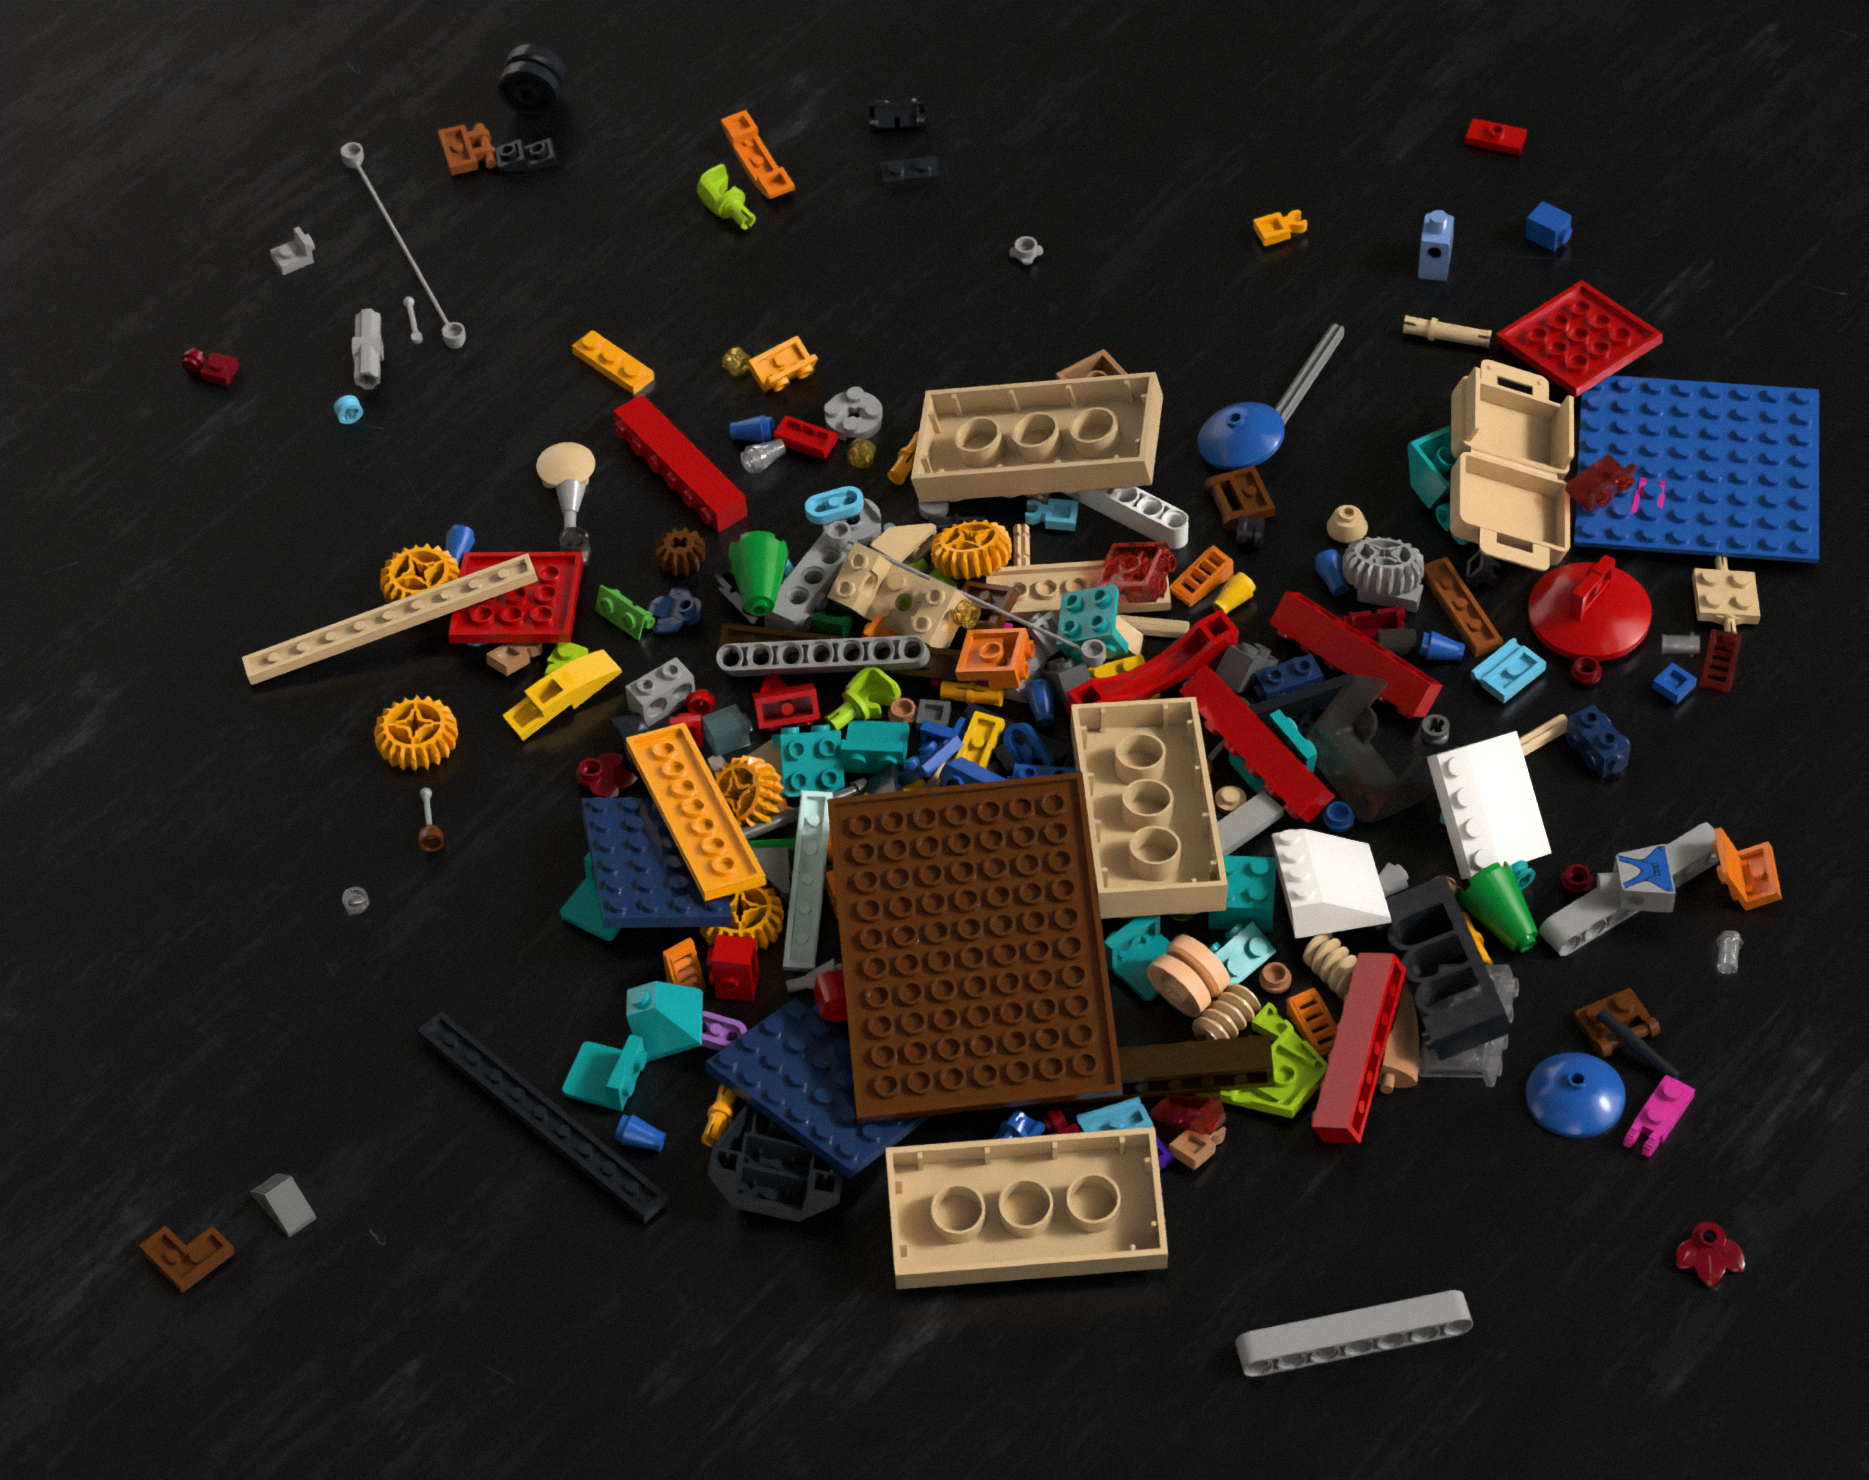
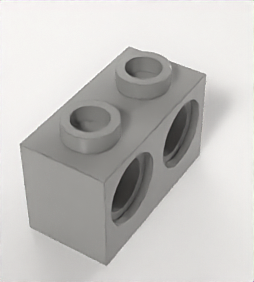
M675 657L625 686L628 709L632 714L639 713L649 727L687 705L685 702L686 696L691 692H695L694 676Z

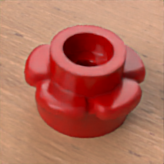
M698 689L695 692L689 693L685 699L687 703L686 708L689 713L701 715V718L709 716L716 704L715 697L709 695V692L704 689Z

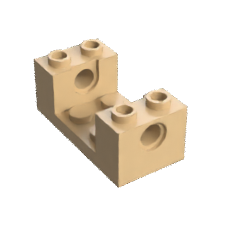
M856 543L851 548L827 596L843 609L872 622L879 614L884 616L886 628L903 636H917L927 647L944 649L949 648L972 602L955 588L933 578L929 580L924 579L890 563L880 554ZM904 597H911V607L906 611H900V601Z

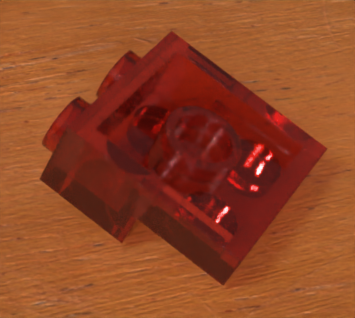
M1167 542L1112 543L1094 587L1114 584L1119 589V595H1125L1129 603H1155L1159 594H1165L1167 590L1166 578L1169 572H1174L1176 569V557L1172 554Z

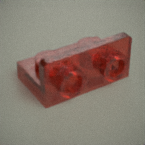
M1607 454L1569 481L1565 491L1591 513L1600 506L1602 508L1607 506L1620 491L1625 493L1632 487L1635 482L1634 475L1637 466L1631 463L1624 468Z

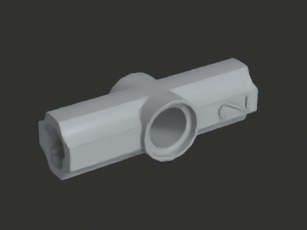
M362 309L359 314H356L355 337H352L355 385L363 389H374L377 384H380V361L384 360L380 313L372 309Z

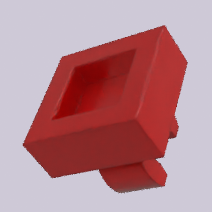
M690 712L679 713V717H670V726L685 722L697 747L703 748L701 715H692Z

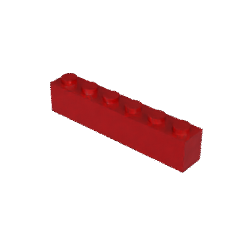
M643 394L614 410L615 423L613 427L616 434L621 439L625 438L631 444L636 455H642L647 460L652 471L659 473L665 479L668 487L671 490H676L682 496L685 504L690 508L693 507L699 513L706 525L710 524L719 533L747 516L745 495Z
M1286 591L1269 622L1278 628L1276 633L1290 641L1294 639L1301 643L1300 649L1304 652L1312 654V656L1319 655L1324 658V664L1330 669L1337 672L1342 670L1347 674L1352 672L1357 681V686H1366L1373 690L1372 696L1384 703H1393L1397 706L1396 711L1406 718L1426 717L1443 686L1300 592Z
M1206 664L1179 690L1184 697H1196L1198 713H1201L1206 718L1203 725L1214 736L1220 733L1226 739L1223 746L1234 757L1240 754L1246 760L1242 764L1243 767L1253 777L1256 778L1260 775L1266 781L1262 785L1264 789L1275 799L1280 796L1286 802L1282 807L1295 820L1300 816L1309 823L1335 797L1218 674Z
M1359 953L1356 965L1351 970L1349 991L1343 1000V1013L1335 1029L1336 1038L1334 1046L1328 1055V1068L1325 1079L1320 1084V1097L1317 1108L1313 1111L1311 1118V1127L1324 1142L1361 1143L1406 974V968L1395 954Z

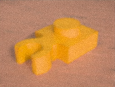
M1293 210L1286 217H1282L1281 213L1277 212L1254 219L1253 228L1263 245L1268 246L1291 239V232L1302 233L1306 231L1307 221H1300V210Z

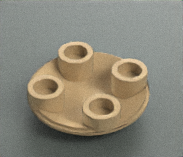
M572 442L555 444L544 450L539 456L536 464L537 473L542 479L543 485L547 488H554L566 479H575L586 486L589 483V477L595 469V458L592 452L583 445Z

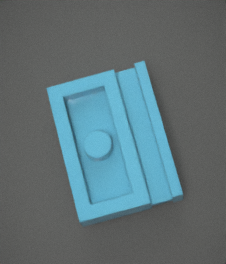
M1512 638L1471 671V679L1480 682L1482 688L1502 703H1505L1546 670V661L1523 645L1521 647L1517 644V640Z
M1139 1097L1076 1116L1078 1127L1082 1132L1153 1127L1152 1121L1141 1104Z

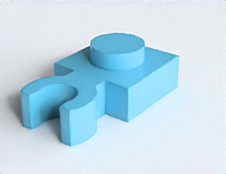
M1049 498L1048 505H1044L1037 500L1027 501V511L1029 512H1025V523L1035 525L1045 522V529L1075 531L1078 501Z

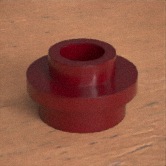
M1582 656L1571 666V677L1579 684L1592 685L1601 678L1602 668L1599 662L1591 656Z
M1574 864L1563 872L1561 885L1571 894L1582 895L1591 890L1593 876L1586 866Z

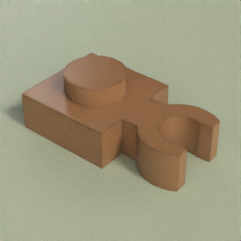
M504 643L486 654L487 664L508 676L529 664L530 657L540 655L542 653V643Z
M1207 1118L1202 1121L1198 1132L1189 1127L1169 1144V1151L1173 1154V1157L1195 1170L1215 1153L1216 1145L1222 1143L1225 1138L1226 1128L1221 1127L1218 1131H1210L1212 1119Z

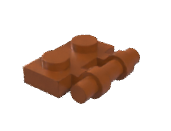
M477 123L474 126V130L468 132L465 124L438 130L439 140L451 176L478 170L477 161L485 162L488 168H494L497 165L496 151L490 144L491 136L489 130L485 129L484 124ZM477 144L480 147L472 148V145Z

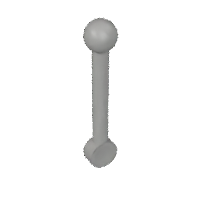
M407 296L404 298L403 304L407 307L413 332L411 334V341L414 344H419L423 341L422 334L418 332L413 310L414 299Z

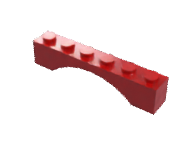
M1220 609L1196 622L1173 645L1146 663L1115 676L1092 678L1068 691L1066 713L1071 718V704L1147 700L1197 673L1205 664L1210 666L1221 660L1228 645L1238 644L1239 630L1225 612Z

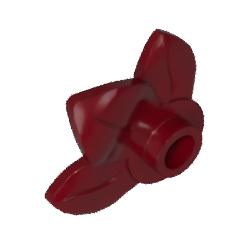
M605 753L597 759L583 760L576 770L577 781L581 785L589 787L593 795L603 798H618L619 791L631 788L638 781V776L621 767L623 763V754Z
M1713 1222L1698 1224L1692 1232L1691 1239L1683 1242L1676 1252L1677 1268L1689 1269L1694 1267L1699 1279L1708 1288H1712L1718 1283L1725 1269L1734 1273H1742L1744 1271L1745 1261L1742 1250L1736 1243L1726 1239L1723 1229ZM1711 1233L1715 1241L1711 1243L1705 1241L1703 1234Z

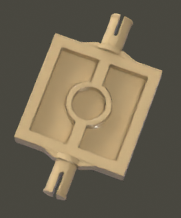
M1717 556L1714 559L1716 569L1694 568L1692 574L1697 621H1711L1722 624L1724 637L1729 639L1730 636L1731 640L1737 637L1736 625L1759 623L1760 609L1755 573L1728 570L1727 558L1722 557L1721 560V556Z

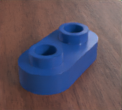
M1015 723L1005 730L1003 735L1004 745L1017 764L1037 765V759L1041 758L1043 766H1054L1052 754L1029 724ZM1020 733H1023L1026 737L1024 744L1019 741Z

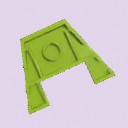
M1268 1002L1251 1021V1025L1254 1031L1263 1036L1270 1035V1039L1274 1041L1271 1045L1275 1086L1195 1093L1194 1095L1293 1118L1318 1090L1321 1082L1325 1079L1328 1068L1327 1062L1306 1040L1303 1041L1294 1032V1027L1287 1019L1283 1020L1277 1013V1008Z

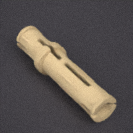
M1409 315L1405 316L1403 334L1428 337L1430 341H1434L1435 338L1489 349L1492 330L1488 331L1438 322L1437 318L1427 320L1410 317Z

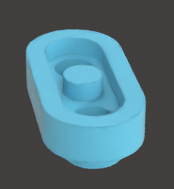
M845 486L813 495L805 503L806 518L814 524H826L857 515L864 507L863 494L856 487Z

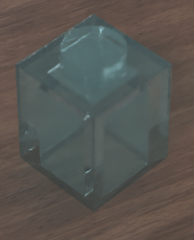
M736 704L702 716L704 737L715 756L719 754L722 756L750 745L749 732L752 731L751 721L746 713L741 714Z

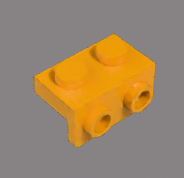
M797 335L750 359L747 366L764 393L772 389L777 392L790 384L789 381L797 376L799 379H803L814 371L813 368L818 358L815 354L809 355Z

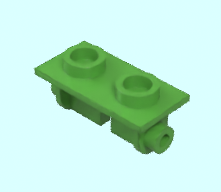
M600 585L594 611L635 639L640 640L642 629H650L654 625L655 619L650 611H645L638 605L633 606V602L620 594L619 590L608 589Z

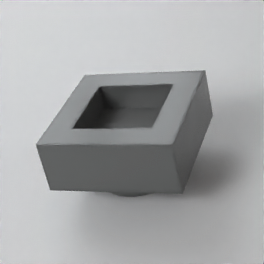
M920 699L916 731H920L924 720L936 724L940 723L948 727L951 702Z

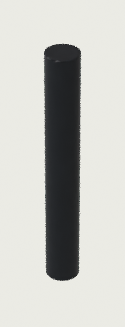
M1605 1008L1596 1015V1019L1661 1074L1675 1079L1680 1073Z

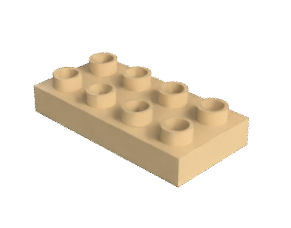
M1156 372L926 391L911 475L919 502L946 500L948 502H958L963 499L999 496L1014 498L1026 494L1052 492L1069 494L1079 490L1131 489L1137 486L1152 485L1163 394Z
M1196 697L1071 704L1070 732L1076 772L1083 773L1101 919H1128L1134 916L1226 911L1228 883Z
M1155 1127L886 1148L896 1289L1167 1268L1168 1249Z

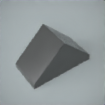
M788 847L751 848L765 873L767 889L774 888L776 897H780L782 903L786 904L789 901L790 895Z
M277 1173L250 1191L251 1196L288 1237H291L316 1219L313 1210L292 1176Z

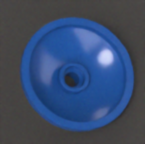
M1258 402L1231 404L1218 410L1204 423L1198 434V449L1202 458L1209 465L1218 469L1239 470L1256 466L1267 460L1278 450L1284 439L1285 427L1280 414L1269 405Z
M1578 1052L1556 1054L1540 1062L1529 1075L1525 1092L1527 1107L1534 1119L1550 1132L1568 1138L1593 1137L1610 1129L1622 1115L1626 1096L1624 1084L1620 1076L1608 1063L1595 1056Z

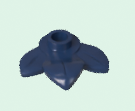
M685 587L672 588L669 596L657 597L646 607L647 611H650L653 616L658 618L652 630L653 634L656 635L676 632L682 625L690 626L696 624L703 615L701 601L693 597L691 591Z

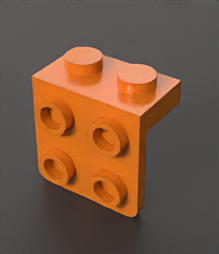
M1721 827L1714 829L1716 840L1712 841V847L1716 857L1720 860V866L1716 867L1720 882L1723 885H1728L1732 899L1734 901L1738 900L1745 911L1781 900L1782 896L1773 849L1767 841L1737 851Z

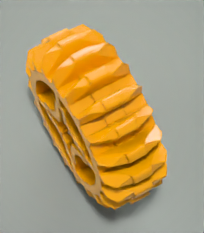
M974 520L968 523L964 521L963 524L959 525L953 524L951 528L942 529V533L936 534L935 539L931 541V558L938 573L944 574L947 578L954 576L955 580L960 578L969 580L973 577L979 579L983 575L990 576L991 572H998L1001 570V567L1008 565V560L1011 559V538L1008 531H1005V527L998 525L997 522L988 523L987 520L982 522Z
M416 543L414 548L410 550L403 547L402 553L393 552L392 559L386 560L385 568L381 569V591H383L386 602L392 603L458 579L460 575L458 562L454 557H451L448 550L442 552L439 545L431 549L428 543L423 548H419Z
M416 695L414 700H408L404 696L402 703L399 704L393 701L392 709L383 708V716L377 717V726H375L374 730L376 748L383 759L388 760L392 767L399 764L404 771L410 766L416 772L418 767L424 766L428 770L431 763L440 765L441 758H449L450 750L455 749V740H457L458 736L456 718L448 706H443L440 699L433 702L430 696H427L424 700H420L419 696Z
M742 755L741 758L733 757L731 764L723 763L722 772H715L717 777L715 781L732 813L736 814V821L741 829L753 826L760 821L765 823L771 822L770 817H773L774 813H780L777 809L778 803L784 801L779 795L784 787L779 783L781 776L775 772L776 769L761 758Z
M767 885L728 895L733 916L731 927H700V933L705 937L708 946L715 945L718 934L755 938L756 949L760 947L767 950L768 942H776L777 934L782 932L784 920L782 901L780 897H776L774 888L767 889ZM743 912L742 921L739 922L740 913Z

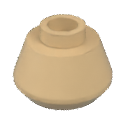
M1352 505L1338 507L1327 522L1328 534L1334 540L1343 544L1355 543L1357 539H1362L1368 530V524L1362 512Z

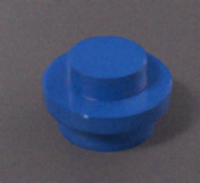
M1344 802L1330 804L1323 813V823L1332 831L1343 832L1350 829L1354 824V812Z

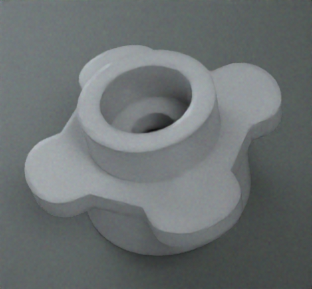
M1028 236L1017 239L1015 247L1009 250V255L1018 258L1024 265L1031 264L1035 257L1043 254V248L1037 246V241Z

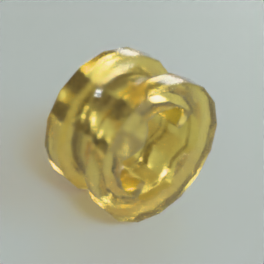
M735 347L725 354L722 366L732 376H741L748 370L747 363L751 357L740 347Z
M856 439L850 444L847 458L854 466L861 468L869 467L873 463L876 447L868 440Z
M967 599L961 600L954 610L953 623L958 626L962 625L967 630L972 629L979 620L981 607L976 603L971 604Z

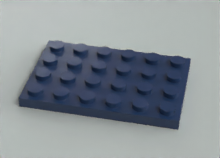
M582 798L581 810L603 928L731 927L733 916L728 895L704 901L652 798Z
M793 998L705 1062V1071L848 1179L852 1178L886 1152V1148L894 1146L932 1117L922 1116L858 1123L850 1038L828 1021L821 1019L820 1015L797 998Z

